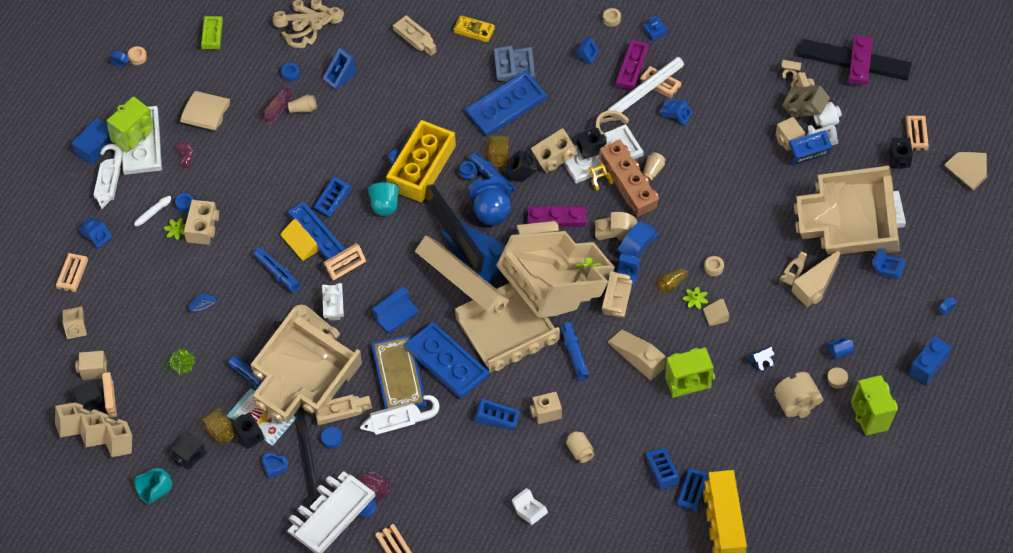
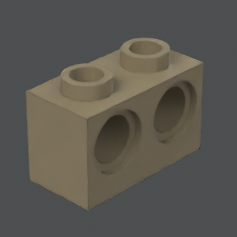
M820 85L791 88L782 106L791 117L821 115L830 97Z

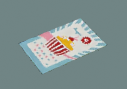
M250 388L229 412L227 417L235 421L240 415L250 412L261 428L265 437L264 440L273 446L297 417L293 415L288 423L283 420L281 422L277 421L271 416L272 413L267 409L263 411L254 404L253 394L255 391Z

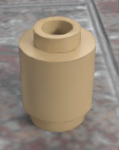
M576 431L568 436L566 444L576 460H579L580 463H585L593 458L594 449L583 432Z

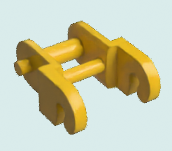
M602 162L597 167L592 168L590 166L588 171L591 173L593 178L591 182L592 185H595L594 189L596 191L599 190L596 181L599 177L606 176L609 179V184H613L610 172L607 173L606 165ZM601 169L602 173L596 176L595 171Z

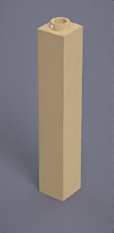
M425 235L415 252L486 311L499 316L505 309L509 299L438 241Z

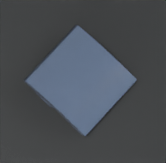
M512 46L494 49L497 79L499 81L508 82L525 70L536 81L532 47L513 50Z

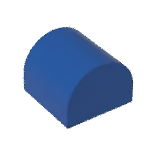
M845 337L826 344L829 354L834 360L854 353L852 340Z

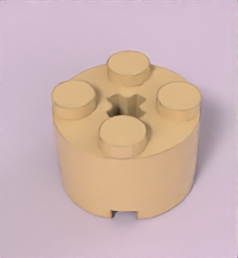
M800 372L796 373L797 377L793 379L787 377L782 380L774 390L776 393L774 395L787 417L799 416L804 418L810 414L812 408L824 400L810 374Z

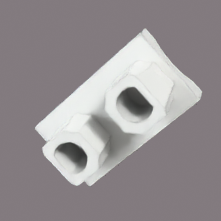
M342 283L332 286L322 285L324 318H328L330 321L340 320V317H344Z

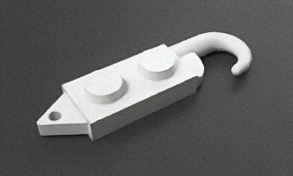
M108 144L100 152L103 155L106 150L112 149L115 151L114 159H108L100 163L94 198L97 199L101 209L110 200H114L123 155L122 149L116 144Z
M426 395L423 399L430 400L433 403V407L429 411L420 413L415 404L406 403L373 412L360 425V428L374 432L376 435L413 425L416 422L434 417L438 413L439 402L434 396Z

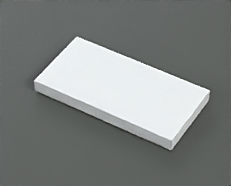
M157 106L148 107L151 111L153 125L151 134L144 137L138 146L131 149L128 153L122 150L124 175L162 170Z
M626 124L604 133L607 136V145L620 139L623 145H627L629 148L630 156L633 160L643 156V150ZM579 152L571 160L565 161L563 164L577 184L591 178V173L588 172L589 167H597L601 161L599 155L583 160ZM601 169L595 171V175L602 173Z

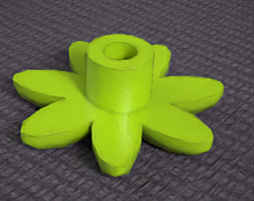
M182 218L177 222L170 220L171 226L164 227L166 231H170L167 234L168 238L175 235L176 240H179L180 234L185 235L184 229L186 224H182Z
M585 257L584 263L576 264L577 267L602 265V263H592V257Z
M696 287L694 292L687 289L686 292L689 296L683 297L684 301H689L688 308L695 304L697 309H701V303H708V300L704 298L707 292L700 293L699 287Z

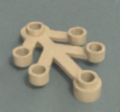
M296 0L292 3L293 10L304 14L286 15L285 12L278 11L274 13L273 24L275 27H284L288 24V21H293V30L301 31L311 23V28L318 30L328 22H341L344 12L337 7L328 8L322 5L321 0H311V8L313 10L305 7L303 1Z

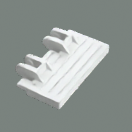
M344 471L338 477L342 484L331 476L326 478L328 485L335 489L333 493L322 485L317 488L321 496L310 506L314 513L302 505L298 508L299 513L308 519L305 523L294 515L289 517L293 525L288 530V533L314 553H323L375 497V492Z

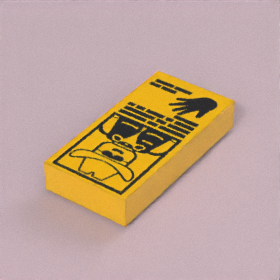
M460 15L455 25L454 33L489 42L495 25Z

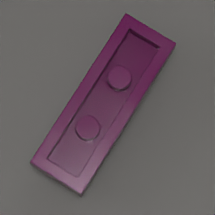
M854 35L848 83L867 85L873 37Z
M631 40L616 81V87L629 90L635 89L649 50L648 43Z
M586 206L528 207V224L556 221L558 227H586Z

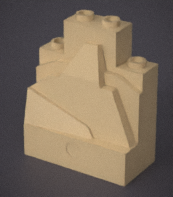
M889 166L818 175L819 182H815L817 194L797 196V203H794L795 215L799 217V221L796 222L797 233L801 234L802 239L821 237L822 249H826L828 255L839 251L841 254L875 251L877 254L879 249H884L885 254L900 252L893 183Z
M566 231L511 235L496 265L538 318L557 316L577 310L581 302L600 297L608 283L610 272L615 268L594 242L576 244ZM585 257H592V263H602L601 266L595 267L576 266L577 263H584Z
M294 307L251 364L253 375L260 380L264 379L253 394L254 404L263 411L265 409L272 413L271 416L279 422L283 420L288 423L302 404L303 409L311 414L314 412L319 415L344 381L349 382L362 364L361 351L357 349L355 353L301 318L298 314V309Z

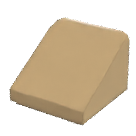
M720 299L703 308L709 326L728 322L729 312L724 299Z

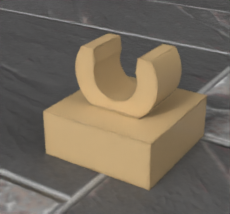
M783 60V78H786L788 72H792L794 79L797 75L796 72L801 70V63Z
M798 72L791 83L792 88L815 86L813 79H807L803 72Z

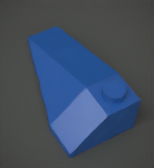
M460 222L485 257L482 271L477 274L491 284L502 273L496 265L505 246L486 234ZM443 228L441 230V233L447 240L450 247L456 252L459 259L468 267H470V265L465 260L457 246L454 244L448 233Z

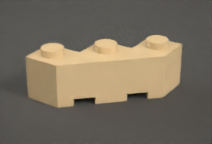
M76 402L55 406V425L60 438L81 434L85 447L106 444L111 457L132 454V433L126 421L120 419L118 421L109 418V415L94 409L88 411L83 409V405Z

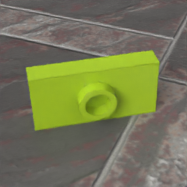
M204 16L202 49H220L223 26L222 16Z

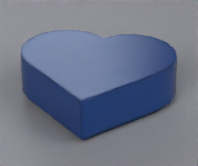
M269 452L262 457V463L268 478L284 473L289 467L288 460L284 456H277L275 453Z

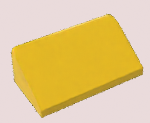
M296 219L280 234L302 261L318 252L317 243Z

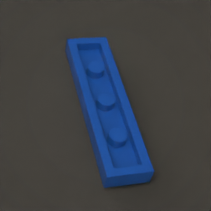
M304 201L288 211L292 220L296 219L314 239L318 250L326 260L346 250Z

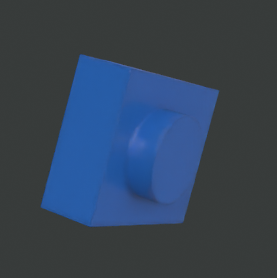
M667 99L659 113L662 118H677L681 125H685L692 115V110L685 99Z
M93 217L85 220L82 226L78 228L80 234L90 238L95 247L98 248L112 237L104 222Z
M879 249L877 255L872 260V265L877 275L896 279L900 278L906 264L903 258L886 255L884 249Z
M621 254L619 258L617 273L630 276V280L633 281L632 287L639 273L640 258Z

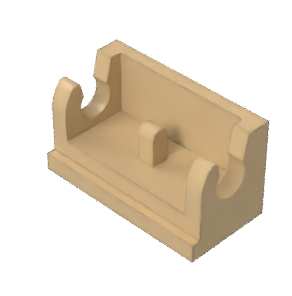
M613 271L610 272L602 306L603 315L619 318L625 317L633 283L630 280V276Z

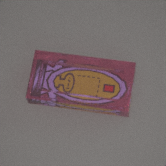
M284 86L263 111L265 123L273 124L287 107L288 102L292 101L290 88Z

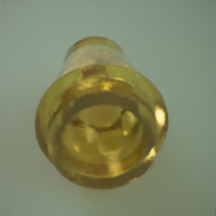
M679 268L678 270L661 275L658 285L665 293L673 292L687 278V273L683 268Z

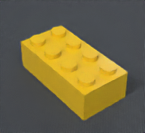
M421 120L386 176L387 183L396 184L399 187L400 195L422 203L425 199L427 185L435 182L456 147L455 133Z
M734 470L709 472L708 480L704 481L705 490H703L704 502L708 503V509H706L707 521H711L709 535L710 540H714L712 553H746L747 545Z

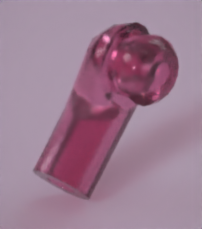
M180 141L176 146L179 153L183 156L180 165L183 168H189L194 151L188 143Z

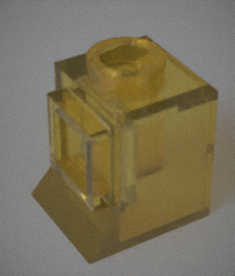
M488 136V158L493 166H506L509 155V137Z
M221 407L203 419V422L207 425L205 427L206 431L219 445L230 441L234 437L233 423L223 414Z

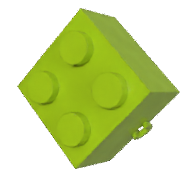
M134 96L124 105H119L118 110L107 120L110 141L126 153L136 148L139 142L144 137L149 136L153 130L150 108Z
M706 347L701 349L694 348L689 352L675 353L667 357L665 379L673 398L711 388L715 375Z
M882 375L858 381L850 401L857 415L856 421L861 424L866 436L888 431L898 410L896 401L890 395L888 383L884 382Z

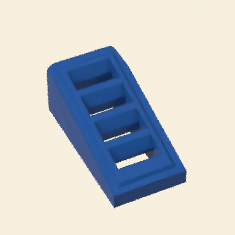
M334 176L313 208L331 217L352 190L351 186ZM335 188H340L341 192L335 190ZM331 193L338 195L337 198L331 196ZM329 198L334 201L333 204L326 201V199ZM325 204L330 208L329 210H326L325 208L321 207V205Z
M481 398L474 422L515 430L520 411ZM500 413L504 414L503 419L499 418ZM508 415H512L510 422L507 421Z
M665 447L645 453L659 490L679 484V475ZM661 454L663 455V457L654 460L652 458L654 456H658ZM662 461H665V462H666V463H663V464H660V465H657V466H656V464H655V463H659V462H662ZM668 467V469L659 472V469ZM670 473L669 476L662 478V475Z

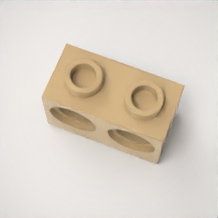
M563 128L531 148L546 173L555 170L560 164L571 160L579 153Z
M192 200L184 229L186 242L210 244L211 238H214L215 221L217 222L219 219V210H216L215 202Z

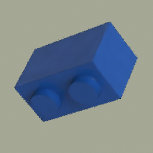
M96 118L87 125L86 129L79 136L75 137L71 144L75 155L92 165L101 156V149L108 144H113V142L110 141L108 125Z
M934 336L912 363L909 376L927 386L947 361L951 346Z

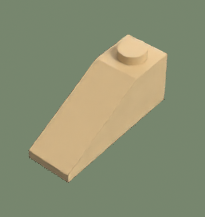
M839 251L833 253L793 282L792 292L806 307L813 303L817 304L823 298V294L839 263L841 254Z
M624 330L619 331L608 341L611 347L650 381L665 369L666 356L652 344Z

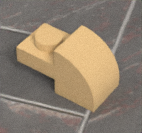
M611 212V217L595 220V237L597 240L617 237L619 241L624 240L628 232L637 224V220L628 213Z

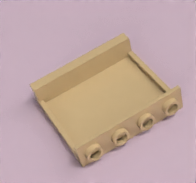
M511 283L497 289L509 299L505 309L499 316L486 311L474 300L455 308V317L458 324L490 373L499 371L505 365L518 362L524 356L534 354L541 348L553 345L560 340L559 327L554 328L548 317L538 318Z

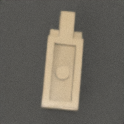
M407 15L392 25L393 30L416 49L424 50L430 56L437 52L431 35Z
M348 395L330 400L320 414H316L318 425L358 416L363 411L372 409L370 397L359 398L358 396Z

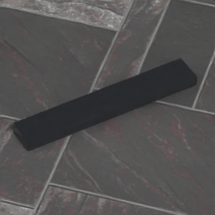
M803 39L798 57L850 68L852 49ZM871 54L869 72L908 81L912 62Z
M427 185L425 202L472 270L480 273L485 257L435 185Z

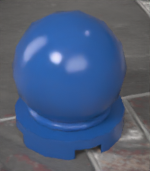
M490 176L491 179L484 181L481 178L477 179L468 187V195L471 202H473L475 216L485 225L496 226L501 224L511 213V202L506 194L507 188L504 180L498 176Z

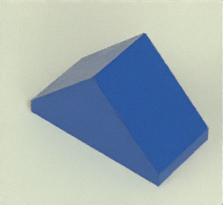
M339 48L323 80L334 89H338L356 74L354 57L343 48Z

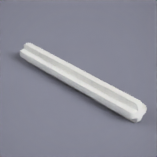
M676 57L608 108V111L623 112L683 67L684 62L680 57Z

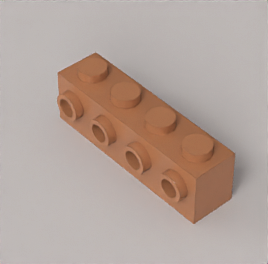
M619 139L600 148V161L606 165L605 169L607 172H610L614 183L635 216L639 217L656 209L659 196L656 190H652L647 176L641 173L638 162L630 156L627 145H623Z

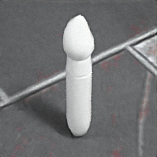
M171 196L160 199L158 203L135 221L134 226L142 225L161 210L162 207L167 206L171 201Z

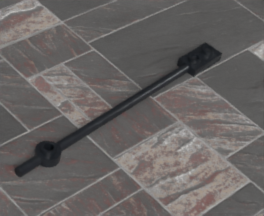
M284 320L273 322L275 332ZM302 404L296 411L311 495L306 502V508L314 513L310 506L321 495L317 491V481Z

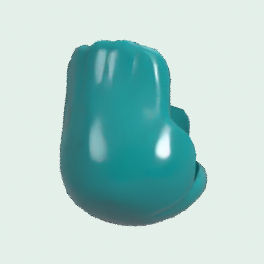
M381 182L373 184L368 188L371 207L376 214L390 216L396 211L400 191L396 184Z
M153 468L144 474L136 476L134 485L141 500L150 505L171 490L172 480L164 469Z

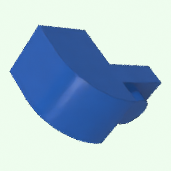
M639 221L628 232L618 250L625 255H633L639 258L648 244L654 242L660 234L655 231L653 226Z

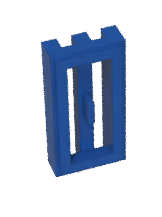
M692 468L688 469L677 507L681 508L683 506L687 510L690 508L697 512L703 490L705 489L704 481L708 480L709 473ZM694 474L695 478L687 502L683 501L691 475ZM700 476H701V477H703V479H702V482H701V485H700V488H699V491H698V494H697L695 503L693 504V503H691V502H692V499H693V496H694V493H695V490H696V487H697L699 478H700Z

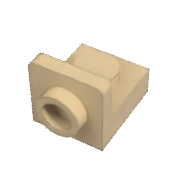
M83 307L63 310V325L67 339L87 335Z

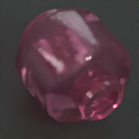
M369 471L359 479L361 483L375 492L374 501H380L383 497L388 496L390 486L386 476Z

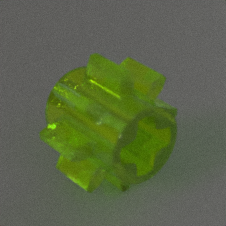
M187 349L172 352L173 356L170 359L172 370H178V374L191 372V367L195 364L193 353H187Z

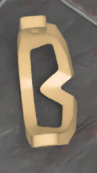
M310 23V27L304 32L298 34L282 32V37L288 45L294 48H305L307 43L312 45L315 42L317 30L312 29ZM311 31H313V35L310 39L305 36ZM304 36L301 43H294L292 41L293 38Z
M615 110L605 111L598 116L595 128H599L600 133L604 134L600 129L602 122L621 120L624 124H627L629 119L621 112ZM608 115H614V116H615V117L603 118V117L608 116Z
M800 252L799 256L789 263L783 272L784 275L779 280L793 286V282L802 273L807 254ZM794 263L799 267L796 276L789 272Z

